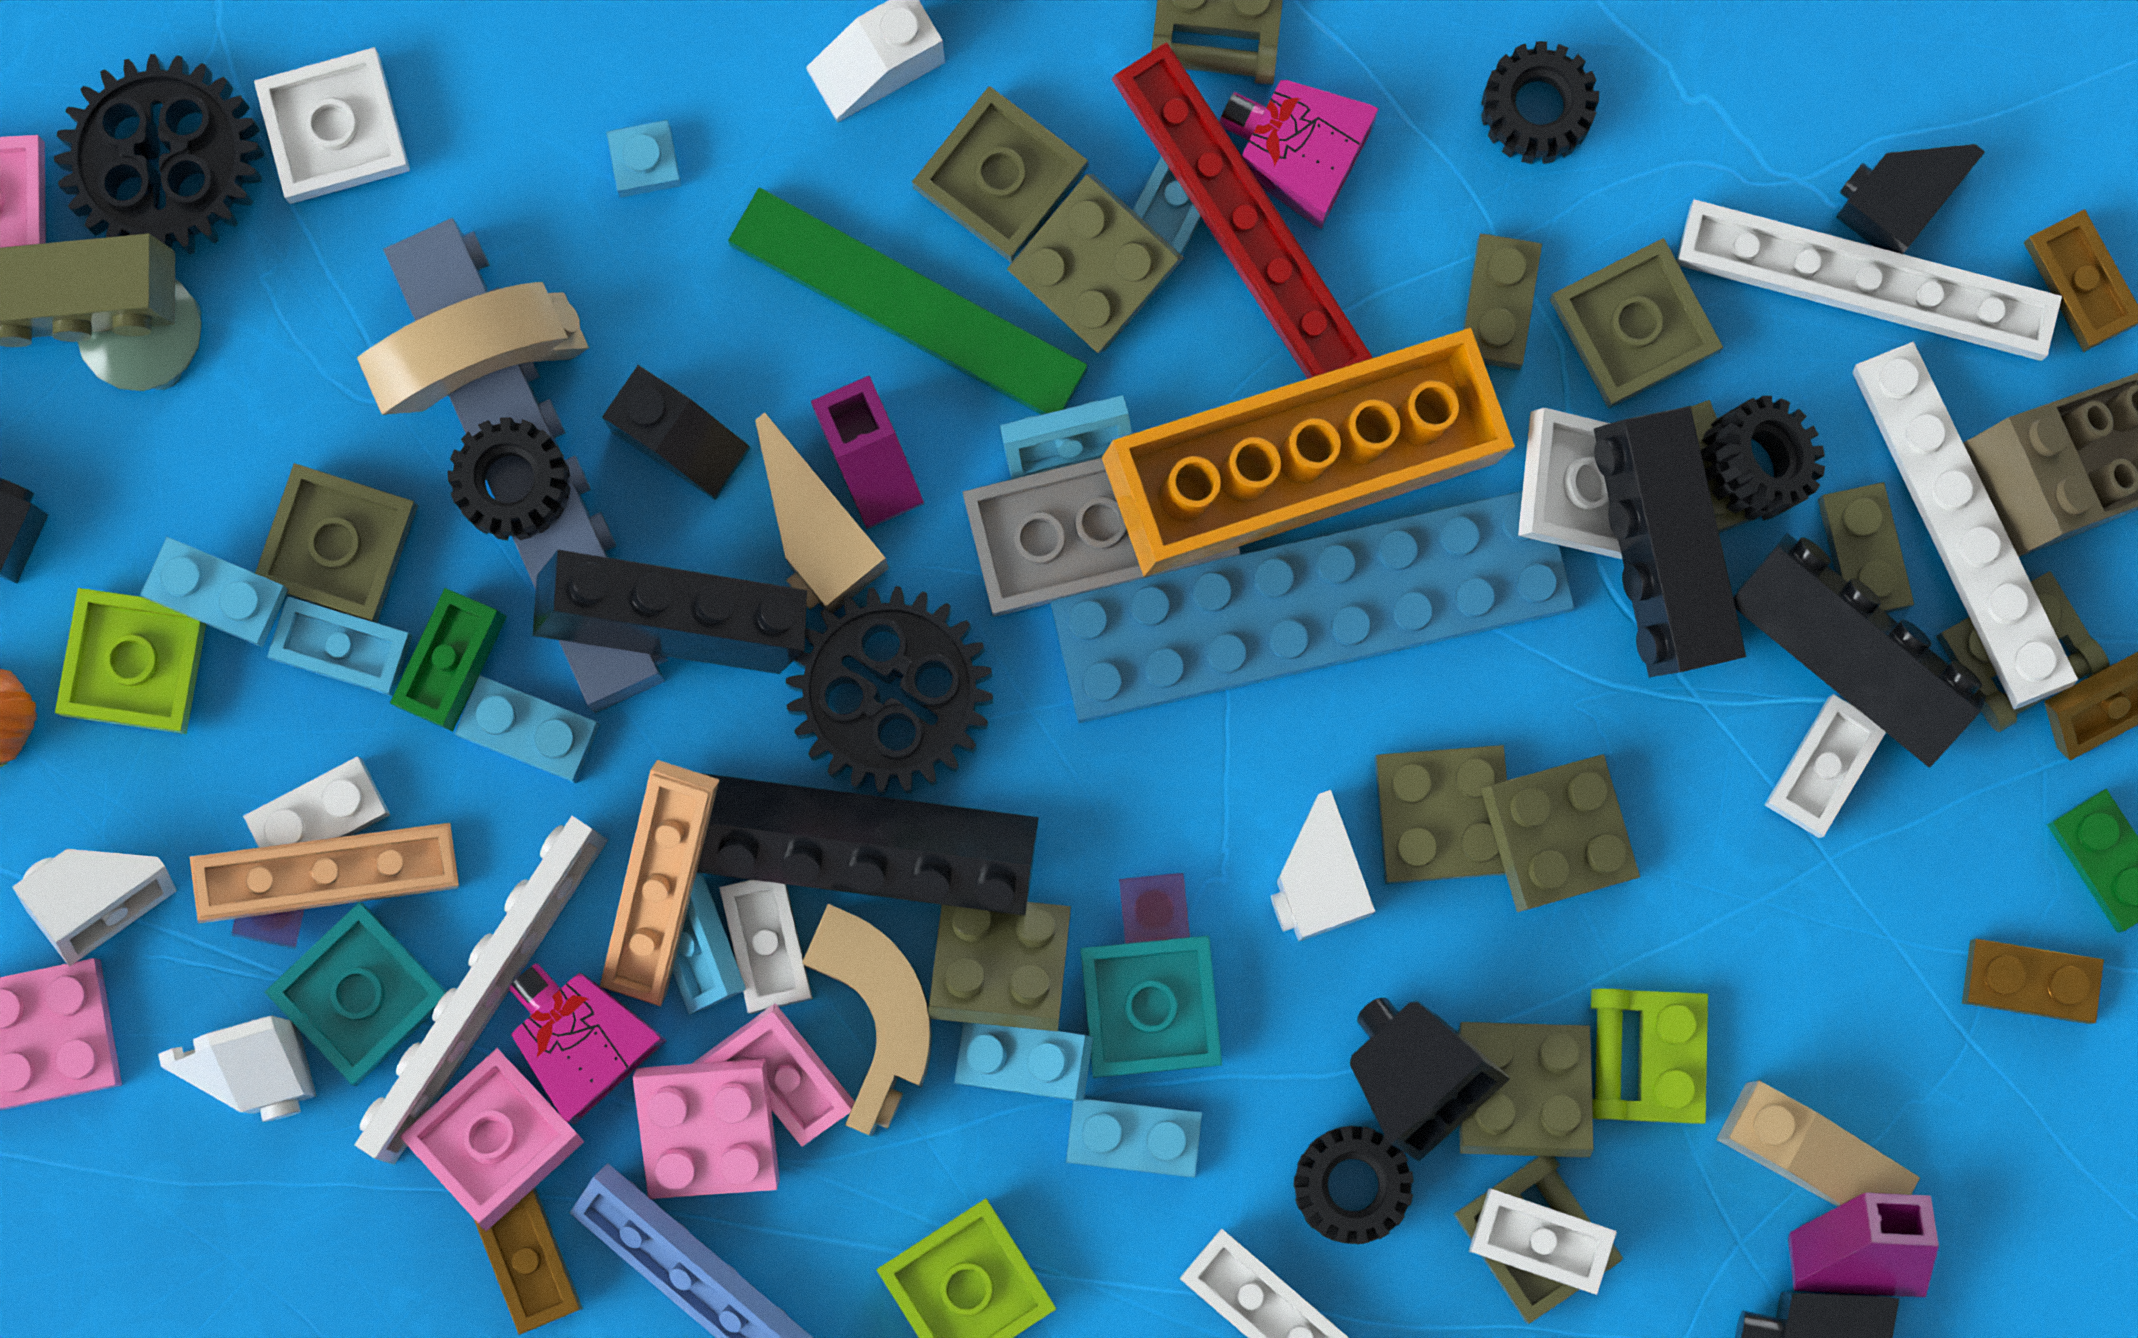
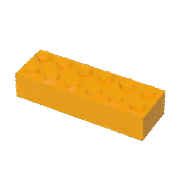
M1467 328L1115 439L1102 456V461L1142 574L1146 577L1494 465L1511 451L1515 445L1471 328Z

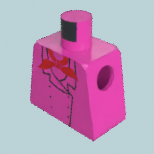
M1281 80L1267 107L1234 92L1219 122L1224 129L1249 141L1242 154V158L1261 187L1307 221L1322 229L1374 127L1379 108L1303 84Z
M536 963L523 972L509 987L514 996L531 1013V1016L518 1026L511 1035L559 1114L567 1123L576 1124L667 1042L659 1032L584 974L578 973L560 988L546 971Z

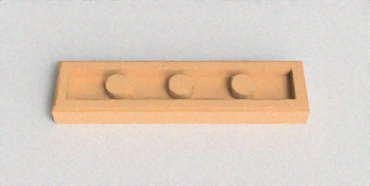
M656 760L651 768L601 978V988L657 1006L662 1005L667 995L719 779L660 760Z
M450 823L190 857L198 924L458 889L459 887Z

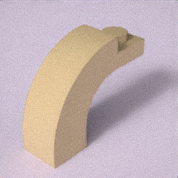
M533 282L490 291L440 309L399 329L356 358L381 414L385 415L423 412L456 389L489 373L528 362L572 360L587 350L589 346L580 329L578 314L568 302L565 293H547L543 282Z
M827 904L802 964L811 970L842 982L854 989L864 999L872 1013L876 1027V1050L872 1064L845 1125L873 1137L877 1125L886 1129L890 1127L900 1105L903 1093L893 1089L898 1077L920 1087L923 1085L932 1049V1021L929 1019V1004L916 972L904 954L886 935L867 921Z

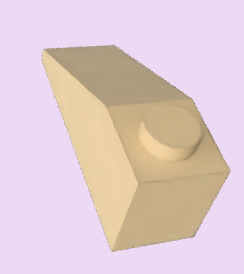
M763 413L755 420L785 558L794 572L786 581L791 588L807 590L806 606L808 609H812L820 603L824 609L834 613L844 605V596L848 595L852 599L889 569L886 558L768 415Z
M1760 1080L1745 1084L1716 1138L1721 1143L1837 1207L1865 1192L1911 1195L1920 1179L1919 1176L1818 1112Z

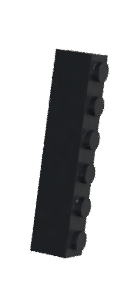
M704 774L719 779L697 873L1026 915L1039 817Z

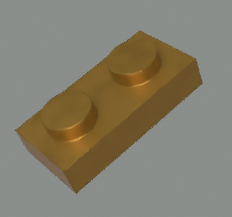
M2085 209L2030 236L2024 242L2050 292L2062 296L2059 308L2083 352L2138 325V304Z
M2138 652L2044 701L2056 747L2069 761L2138 725Z
M1973 939L1970 940L1962 1004L2077 1023L2094 1024L2097 1019L2104 959Z
M533 1188L487 1231L475 1221L519 1335L583 1309L536 1188Z

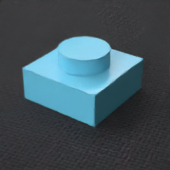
M668 120L606 132L617 192L620 198L681 186Z

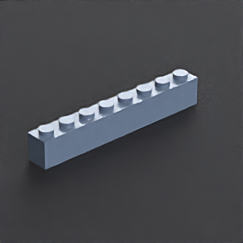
M453 218L383 248L415 321L447 306L490 292L479 271L490 266L475 232L472 231L463 235ZM534 362L513 365L489 373L449 394L465 433L469 431L472 436L481 431L478 426L479 424L488 420L492 425L500 424V418L511 417L515 423L521 424L522 419L533 423L538 430L541 431L543 429L558 448L559 446L555 438L566 434L551 400L548 399L539 403L530 384L531 381L540 378ZM506 456L498 459L491 465L486 474V480L495 500L503 503H512L521 500L529 493L534 482V472L531 464L525 459L517 456ZM576 456L565 460L571 477H567V483L571 490L569 499L564 498L561 505L564 511L560 517L553 516L547 522L550 528L542 533L538 529L529 532L530 538L519 540L516 536H512L535 589L537 574L558 549L609 558L606 551L617 547L602 513L599 512L590 516L581 494L590 491L591 487ZM559 640L586 703L595 713L665 682L658 665L668 661L666 656Z

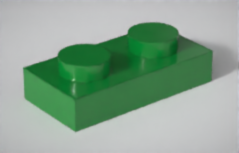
M444 588L390 704L453 732L507 616L494 608Z
M2104 789L2046 825L2116 932L2120 933L2138 923V836L2108 790Z

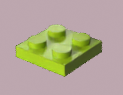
M78 588L55 713L64 717L187 734L206 624L144 597Z
M987 1198L876 1269L919 1338H1013L1057 1309Z

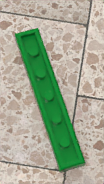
M760 187L757 189L728 239L729 245L1041 415L1066 409L1088 370V365Z

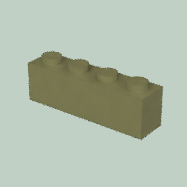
M149 233L0 248V346L25 347L32 344V338L52 336L60 341L81 342L91 339L92 332L110 330L122 336H144L151 333V327L175 325V251Z

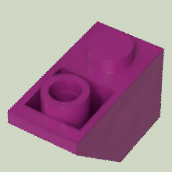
M866 376L811 401L818 423L866 529H870L924 505L923 498L899 440L870 376Z
M1865 1192L1791 1231L1788 1245L1794 1291L1926 1297L1939 1248L1931 1196Z

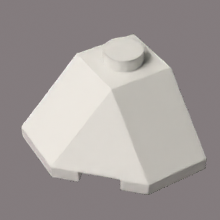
M275 1016L264 1017L193 1039L194 1050L183 1053L181 1046L158 1054L162 1068L239 1112L251 1114L260 1112L263 1122L298 1114L301 1112L299 1101L316 1097L301 1032L288 1019Z

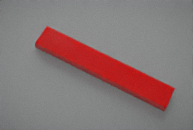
M1165 42L1115 74L1111 80L1306 378L1309 379L1372 359L1373 357L1169 44Z

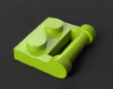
M1591 989V1009L1597 1010L1595 1099H1592L1593 1119L1706 1124L1708 994ZM1623 1011L1639 1012L1637 1101L1621 1100Z

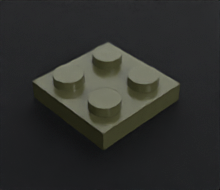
M988 86L914 178L912 185L913 189L1012 263L1088 168V160L991 86Z
M1086 174L1009 265L1007 270L1097 353L1105 352L1184 260V257L1094 174Z
M1664 238L1554 292L1549 299L1608 409L1719 354L1724 348Z
M294 463L255 574L284 585L289 589L286 596L377 623L418 505L412 500Z
M1504 745L1380 754L1374 757L1385 884L1506 875L1481 792L1483 787L1507 781Z
M1604 754L1481 788L1517 912L1640 877Z
M1027 902L1026 915L941 905L929 1001V1019L1058 1031L1071 906Z
M1461 1022L1458 1032L1501 1068L1510 1080L1459 1125L1460 1154L1590 1158L1594 1150L1590 1026Z

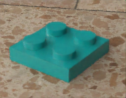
M358 902L264 993L351 1085L358 1086L433 1014L436 1005L447 991L363 903Z
M1209 936L1080 948L1088 1033L1090 1037H1093L1091 1049L1093 1078L1222 1066Z

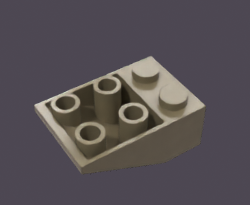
M2138 373L2010 416L1963 442L2018 557L2059 543L2138 510Z

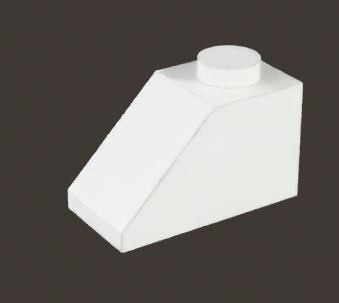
M888 0L857 17L806 69L838 123L944 64L943 40L919 0Z
M1331 790L1318 794L1277 880L1280 892L1270 896L1283 932L1294 928L1298 942L1370 917L1375 912Z
M66 849L54 858L50 857L38 861L27 870L23 880L12 886L26 912L69 967L177 891L165 865L158 857Z

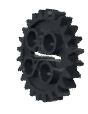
M150 54L146 71L140 72L129 58L125 59L123 67L124 78L116 80L111 73L105 69L102 70L100 74L105 89L98 93L89 87L83 86L80 90L89 102L86 109L66 108V113L77 123L75 130L57 131L56 136L65 145L70 147L71 151L54 156V162L62 170L73 173L63 177L58 181V185L66 194L77 195L68 206L78 217L89 215L84 226L95 236L103 233L105 230H107L106 237L149 233L171 249L173 241H178L189 254L195 253L194 235L202 232L211 242H218L217 232L213 224L220 219L226 224L236 227L238 221L229 208L233 203L245 206L252 205L253 201L242 189L243 183L261 182L262 177L247 162L263 157L264 151L258 143L245 140L260 132L259 126L253 118H241L250 107L241 95L229 99L233 87L226 78L222 77L211 84L212 72L205 64L201 63L189 76L188 64L182 56L176 55L168 71L165 70L162 62L155 54ZM156 104H162L157 131L156 124L153 121V107ZM192 113L203 115L202 123L195 132L185 136L177 135V127L182 118ZM130 117L140 118L139 128L135 134L126 139H115V130L120 122ZM158 137L160 141L164 144V146L170 151V153L160 155V158V142L158 141ZM159 158L161 176L149 160ZM195 173L205 175L204 185L200 191L187 197L179 196V187L183 179ZM133 177L142 179L141 189L137 195L129 200H117V190L121 183ZM162 183L163 190L166 192V206L158 210L156 206L159 202Z
M895 586L890 603L881 604L874 587L869 588L867 606L860 609L854 600L846 595L843 597L846 615L842 618H837L826 609L821 611L824 623L828 628L824 634L811 629H805V638L814 648L811 653L802 652L794 660L797 665L805 669L804 675L786 678V685L789 688L803 692L802 698L787 704L788 712L794 715H807L808 718L794 732L798 739L817 736L818 740L811 747L808 755L815 761L830 753L833 758L829 764L828 774L832 778L840 775L847 767L852 769L851 786L853 789L858 790L869 775L875 777V784L879 795H885L890 778H899L905 793L909 794L912 792L913 775L921 773L925 780L931 786L937 784L934 766L941 762L954 772L959 770L956 758L952 753L956 747L974 753L976 751V744L966 734L968 729L988 728V720L975 712V706L993 704L994 697L993 694L985 690L977 689L976 684L993 677L991 667L972 665V662L985 652L982 642L968 645L962 643L968 635L971 625L966 620L950 628L947 623L952 609L948 603L939 607L933 614L927 612L928 595L926 592L922 591L915 599L913 605L910 606L905 605L901 587ZM878 632H889L900 640L897 654L885 662H876L869 659L865 654L867 640ZM845 657L854 658L885 683L890 684L896 677L901 678L900 687L905 697L934 713L938 717L937 723L934 725L927 724L896 699L889 698L884 705L878 703L880 694L876 686L859 674L842 665L843 659ZM932 667H940L952 676L950 690L938 698L926 697L917 690L919 676L925 670ZM844 683L858 686L863 691V700L858 709L849 714H838L829 708L828 698L836 686ZM895 719H904L916 728V736L913 743L900 751L890 750L880 742V734L883 727Z

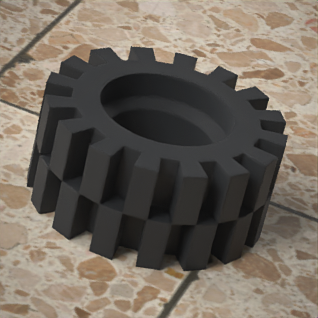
M1536 41L1534 49L1527 50L1525 43L1515 47L1512 56L1509 57L1505 54L1498 61L1496 69L1492 70L1481 105H1484L1481 114L1483 126L1488 124L1490 127L1488 137L1492 143L1495 144L1500 140L1504 144L1502 153L1510 158L1514 152L1523 155L1521 160L1523 163L1532 164L1535 157H1542L1543 164L1552 163L1559 154H1562L1563 158L1571 154L1578 143L1581 145L1587 136L1597 113L1595 109L1599 103V91H1594L1593 89L1596 82L1593 71L1585 73L1583 70L1586 61L1579 54L1573 60L1566 56L1568 47L1558 44L1556 50L1552 51L1547 50V41ZM1545 82L1556 88L1563 100V113L1555 121L1544 125L1533 124L1524 119L1516 106V94L1526 84Z
M1761 396L1756 400L1752 398L1710 424L1713 428L1706 431L1702 441L1709 444L1700 450L1702 460L1712 464V466L1705 469L1707 481L1716 478L1719 487L1714 489L1712 493L1718 500L1728 495L1731 500L1727 509L1734 514L1745 509V519L1755 520L1762 516V520H1768L1807 500L1808 496L1815 493L1820 486L1816 480L1824 476L1825 466L1815 463V461L1825 456L1823 446H1812L1811 439L1819 435L1814 425L1806 430L1803 428L1801 422L1807 416L1800 409L1788 414L1790 402L1782 398L1773 403L1772 396ZM1751 439L1759 443L1770 456L1774 468V478L1764 472L1756 462L1752 452Z
M511 417L500 418V424L492 425L489 420L479 424L478 426L481 431L474 436L468 431L461 438V441L465 444L461 451L454 449L450 458L454 468L453 471H448V482L453 489V492L450 494L454 503L461 510V513L478 530L486 535L491 533L501 540L508 541L509 536H516L519 540L530 538L529 532L538 529L542 533L550 528L547 522L553 516L560 517L564 511L561 505L564 498L569 499L571 490L567 483V477H571L569 467L563 458L564 455L552 438L543 429L541 431L538 430L533 423L523 419L521 424L515 423ZM506 456H517L525 459L531 464L534 472V482L529 493L521 500L512 503H503L493 499L488 494L485 483L486 474L491 465L498 459Z
M1346 1126L1328 1131L1309 1144V1147L1301 1155L1297 1163L1298 1167L1294 1176L1293 1187H1295V1200L1298 1209L1301 1210L1305 1221L1312 1228L1330 1240L1345 1244H1365L1381 1239L1390 1234V1231L1405 1218L1404 1214L1407 1207L1411 1205L1413 1197L1411 1185L1414 1181L1412 1171L1409 1170L1406 1162L1408 1159L1403 1151L1393 1146L1385 1135L1376 1132L1375 1129ZM1357 1159L1367 1163L1374 1170L1378 1179V1192L1374 1201L1368 1207L1359 1211L1342 1209L1332 1200L1328 1191V1179L1331 1171L1344 1160Z

